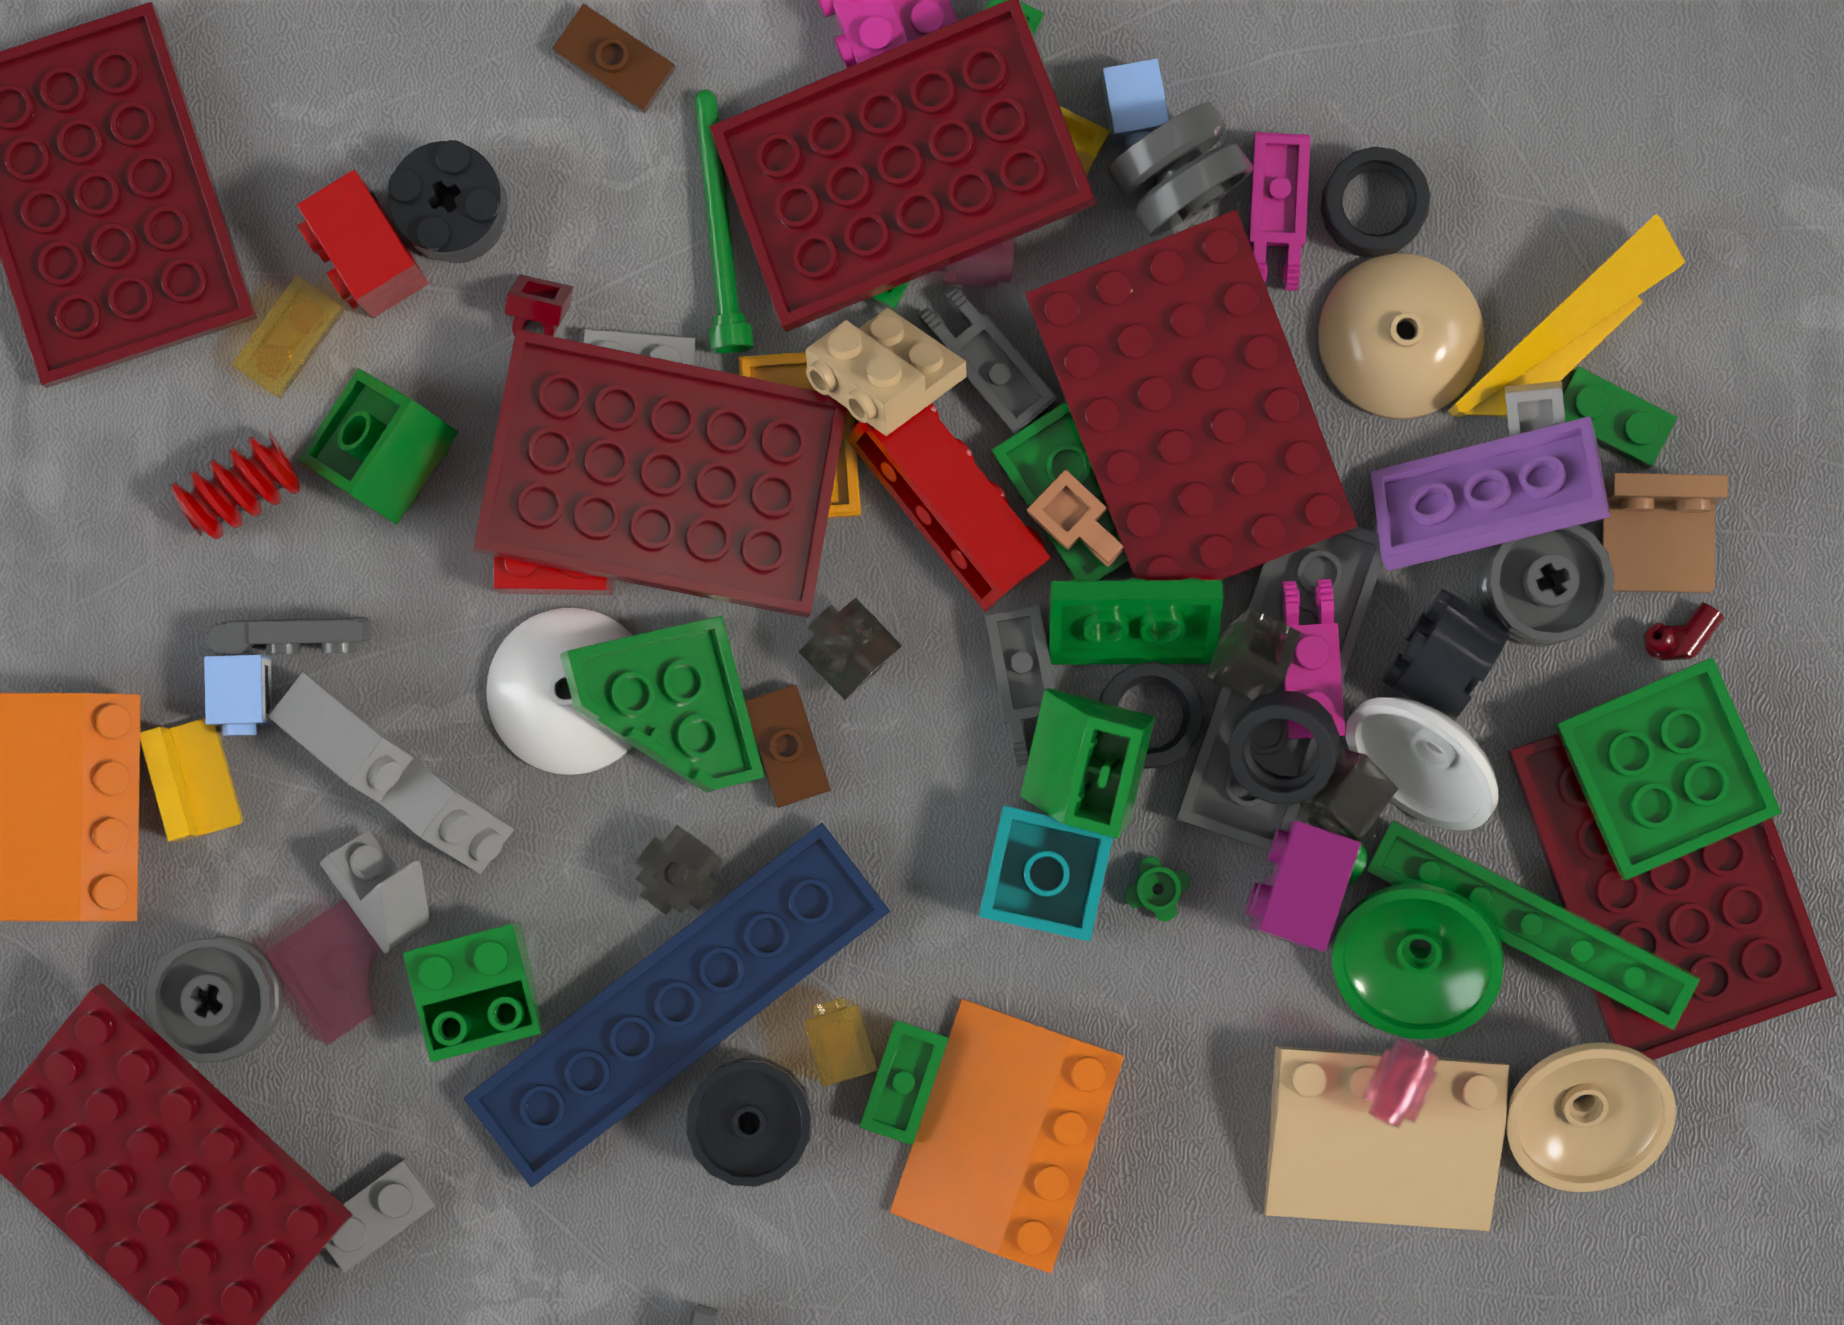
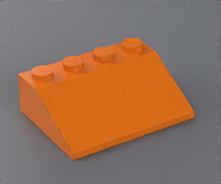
M0 693V921H137L141 694Z
M962 999L889 1213L995 1255L1052 1274L1125 1056L1120 1052Z

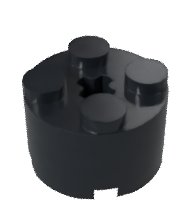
M458 140L437 141L425 144L409 153L400 162L388 181V200L392 218L400 232L419 253L439 261L465 263L484 255L498 242L507 215V194L491 164L475 149ZM449 193L454 197L457 206L451 212H447L442 207L441 200L444 195Z
M1442 588L1427 612H1422L1405 639L1409 644L1403 654L1399 653L1393 660L1382 681L1407 699L1427 705L1455 720L1472 699L1469 694L1479 681H1484L1507 642L1510 630L1455 594L1449 593Z

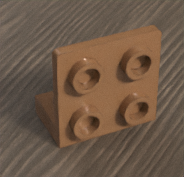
M1614 473L1605 478L1604 485L1610 517L1601 519V544L1608 552L1614 572L1613 591L1712 592L1715 588V503L1728 498V475Z

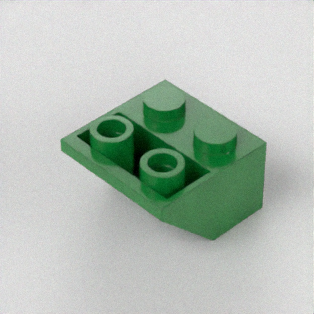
M1046 688L1043 694L1020 796L1062 824L1118 839L1131 821L1155 716Z
M520 922L402 952L430 1063L542 1034L534 974Z

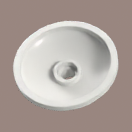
M559 608L542 612L516 627L505 638L494 655L486 686L487 705L491 721L505 745L526 763L547 772L564 775H579L600 770L628 753L633 747L632 745L575 710L572 698L562 700L557 695L556 689L558 683L566 679L560 656L561 653L633 635L608 616L582 608Z
M1379 697L1361 703L1349 717L1346 724V741L1356 765L1366 779L1384 797L1406 813L1440 828L1463 831L1483 825L1496 809L1498 787L1488 758L1467 731L1447 715L1413 700L1398 697Z

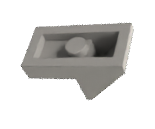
M370 830L365 831L333 851L319 863L384 954H387L430 924L422 867L419 860L417 859L403 869L398 870Z

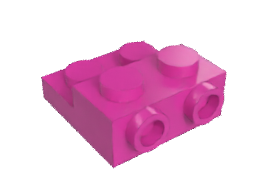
M817 0L824 17L827 18L834 15L842 32L841 35L834 37L845 68L958 21L949 0Z

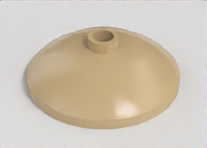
M1395 253L1369 259L1354 267L1338 281L1328 295L1320 313L1317 345L1321 364L1327 377L1335 389L1347 401L1374 416L1406 420L1427 416L1444 408L1466 389L1479 367L1483 354L1484 325L1475 297L1467 285L1453 271L1427 257ZM1407 321L1414 326L1415 337L1413 339L1404 340L1399 337L1396 331V326L1399 322Z
M1611 1043L1581 1044L1565 1048L1546 1057L1524 1075L1509 1099L1505 1132L1514 1158L1532 1178L1549 1187L1563 1191H1600L1618 1186L1635 1178L1656 1161L1672 1136L1676 1121V1102L1666 1076L1644 1054L1629 1047ZM1582 1095H1587L1583 1099L1576 1100V1098Z

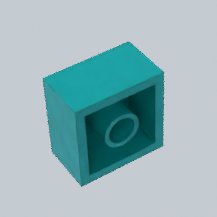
M1002 806L978 917L1090 942L1113 837L1062 824L1052 816Z

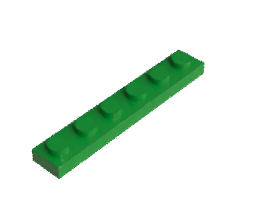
M1396 820L1391 822L1367 869L1368 872L1393 885L1427 884L1447 889L1462 896L1474 904L1487 917L1501 941L1672 1030L1675 1029L1700 981L1699 976Z

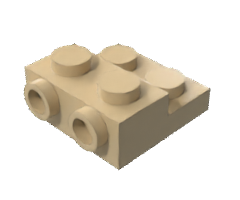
M888 307L859 328L845 320L805 349L807 360L806 375L814 389L820 394H828L845 406L858 421L862 423L867 422L885 436L889 435L967 377L966 361Z

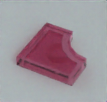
M345 899L265 951L326 1046L332 1044L376 1014L368 994V971L380 947Z

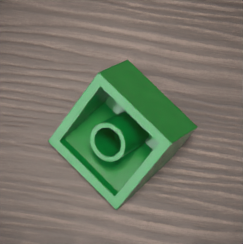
M358 368L297 460L397 525L405 512L415 504L419 491L435 467L446 457L450 444L458 434V431L411 398Z

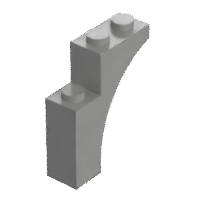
M304 672L300 674L268 716L347 784L380 803L420 838L479 874L499 854L503 844L514 831L500 817L415 757L335 692Z

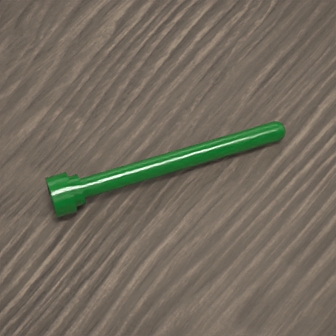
M703 89L695 96V108L717 315L712 317L713 326L708 328L710 352L714 354L740 353L754 348L752 325L746 323L745 314L739 313L724 166L709 127L719 123L717 98L711 90Z

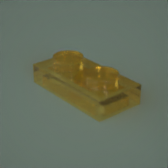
M296 275L231 365L281 400L342 316L345 309L303 278Z

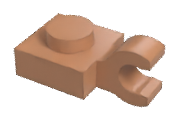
M1066 469L1027 509V514L1067 551L1080 539L1106 567H1109L1123 552V545L1097 522L1106 512L1107 508Z

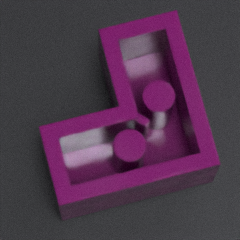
M1290 821L1287 831L1278 828L1267 861L1276 863L1273 874L1266 875L1264 883L1255 882L1246 903L1244 914L1252 917L1249 928L1312 950L1325 952L1361 842L1299 821Z

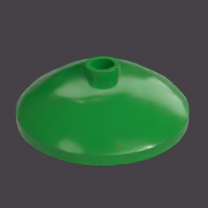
M1413 883L1380 889L1363 898L1347 913L1334 941L1332 966L1336 984L1342 996L1362 1019L1389 1034L1423 1040L1456 1034L1470 1027L1484 1016L1499 993L1504 971V957L1496 930L1487 917L1474 904L1447 889ZM1422 939L1429 942L1431 946L1428 948H1418L1412 941Z

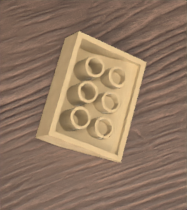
M1275 1046L1264 1215L1490 1231L1506 1125L1509 1065L1498 1061Z

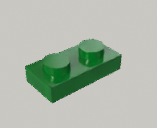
M1579 366L1574 369L1563 390L1566 422L1590 416L1597 443L1647 469L1654 465L1678 418Z
M895 1019L859 1128L913 1146L949 1037Z

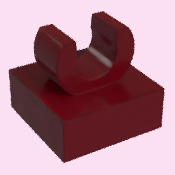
M519 274L507 294L505 307L506 315L515 316L512 323L514 336L516 329L525 330L527 320L540 322L544 328L543 334L554 336L570 308L573 286Z

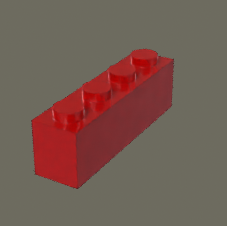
M933 403L929 404L887 436L867 422L862 423L859 421L846 437V440L985 612L1033 576L1051 558L1044 550L1042 539L1038 533L1030 526L1024 525L1011 509L1004 491L994 482H990L974 463L973 455L968 446L963 441L954 438L941 422L938 411Z

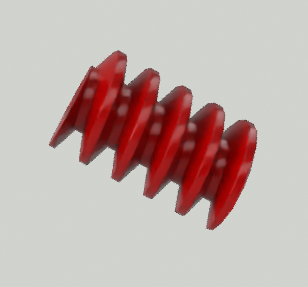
M270 431L271 444L267 447L254 436L248 439L252 455L248 458L234 447L230 449L229 454L232 467L226 469L215 459L209 461L213 476L209 481L195 470L190 472L193 485L192 491L188 492L176 481L171 484L172 492L179 506L200 536H202L203 530L213 539L218 540L223 537L224 532L221 519L233 528L242 526L241 507L254 517L261 515L260 496L272 505L280 504L281 494L279 485L283 486L291 494L300 492L301 486L295 468Z

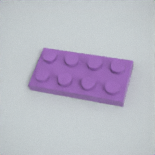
M1590 416L1370 471L1381 558L1387 571L1610 517L1597 440Z

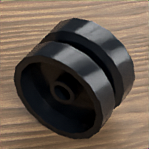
M743 1057L722 1064L698 1085L687 1108L686 1134L694 1157L710 1175L730 1185L758 1187L780 1179L799 1162L812 1135L813 1108L806 1087L790 1069L770 1059ZM753 1112L759 1117L760 1127L757 1131L754 1128L751 1133L741 1130L739 1126L743 1120L741 1118L743 1113Z

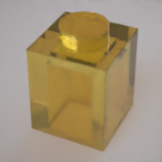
M843 996L812 1006L815 1016L807 1018L803 1022L823 1087L878 1070L859 1003L847 1006Z

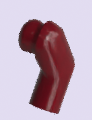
M1701 602L1685 625L1664 626L1663 623L1651 625L1644 634L1645 649L1651 657L1660 661L1693 659L1701 652L1725 618L1714 607Z

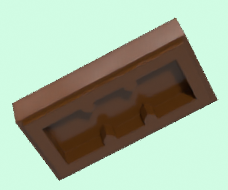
M584 3L552 48L555 54L644 114L676 69L675 64Z
M795 684L746 700L745 704L753 734L777 808L830 792V785L797 685Z

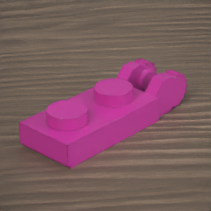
M1255 132L1252 149L1253 170L1251 172L1248 240L1252 246V251L1264 282L1267 279L1266 246L1287 247L1285 264L1282 271V282L1284 283V290L1298 291L1301 248H1304L1306 244L1311 137L1310 135Z
M1317 579L1315 603L1318 609V624L1299 625L1300 593L1296 582L1283 581V626L1279 628L1283 690L1297 691L1316 699L1332 715L1339 731V736H1345L1338 623H1334V600L1331 579ZM1285 719L1287 740L1314 738L1303 725L1290 719Z

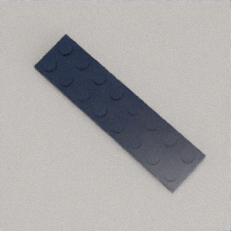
M821 822L464 1097V1100L532 1188L887 915L890 910L823 822Z

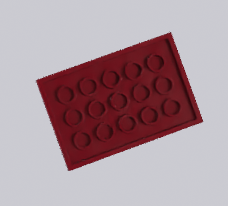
M1019 0L1004 1L709 126L781 327L786 332L1097 204Z
M152 2L0 51V259L40 383L45 388L258 318L157 8Z
M1237 209L1024 293L1135 578L1146 581L1183 580L1186 578L1223 580L1358 527Z
M516 329L473 552L808 618L812 611L847 408L828 394L823 395L814 390Z
M1558 734L1507 751L1561 905L1700 977V981L1674 1030L1592 988L1611 1044L1629 1047L1644 1054L1649 1059L1655 1060L1837 996L1773 818L1633 878L1621 880Z
M102 982L88 992L0 1101V1174L163 1325H258L353 1216L342 1203Z

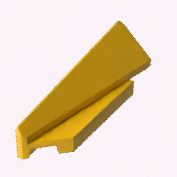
M1656 213L1460 398L1448 412L1453 417L1473 415L1507 418L1505 386L1561 381L1643 303L1638 297L1640 294L1666 278L1685 263L1661 217Z

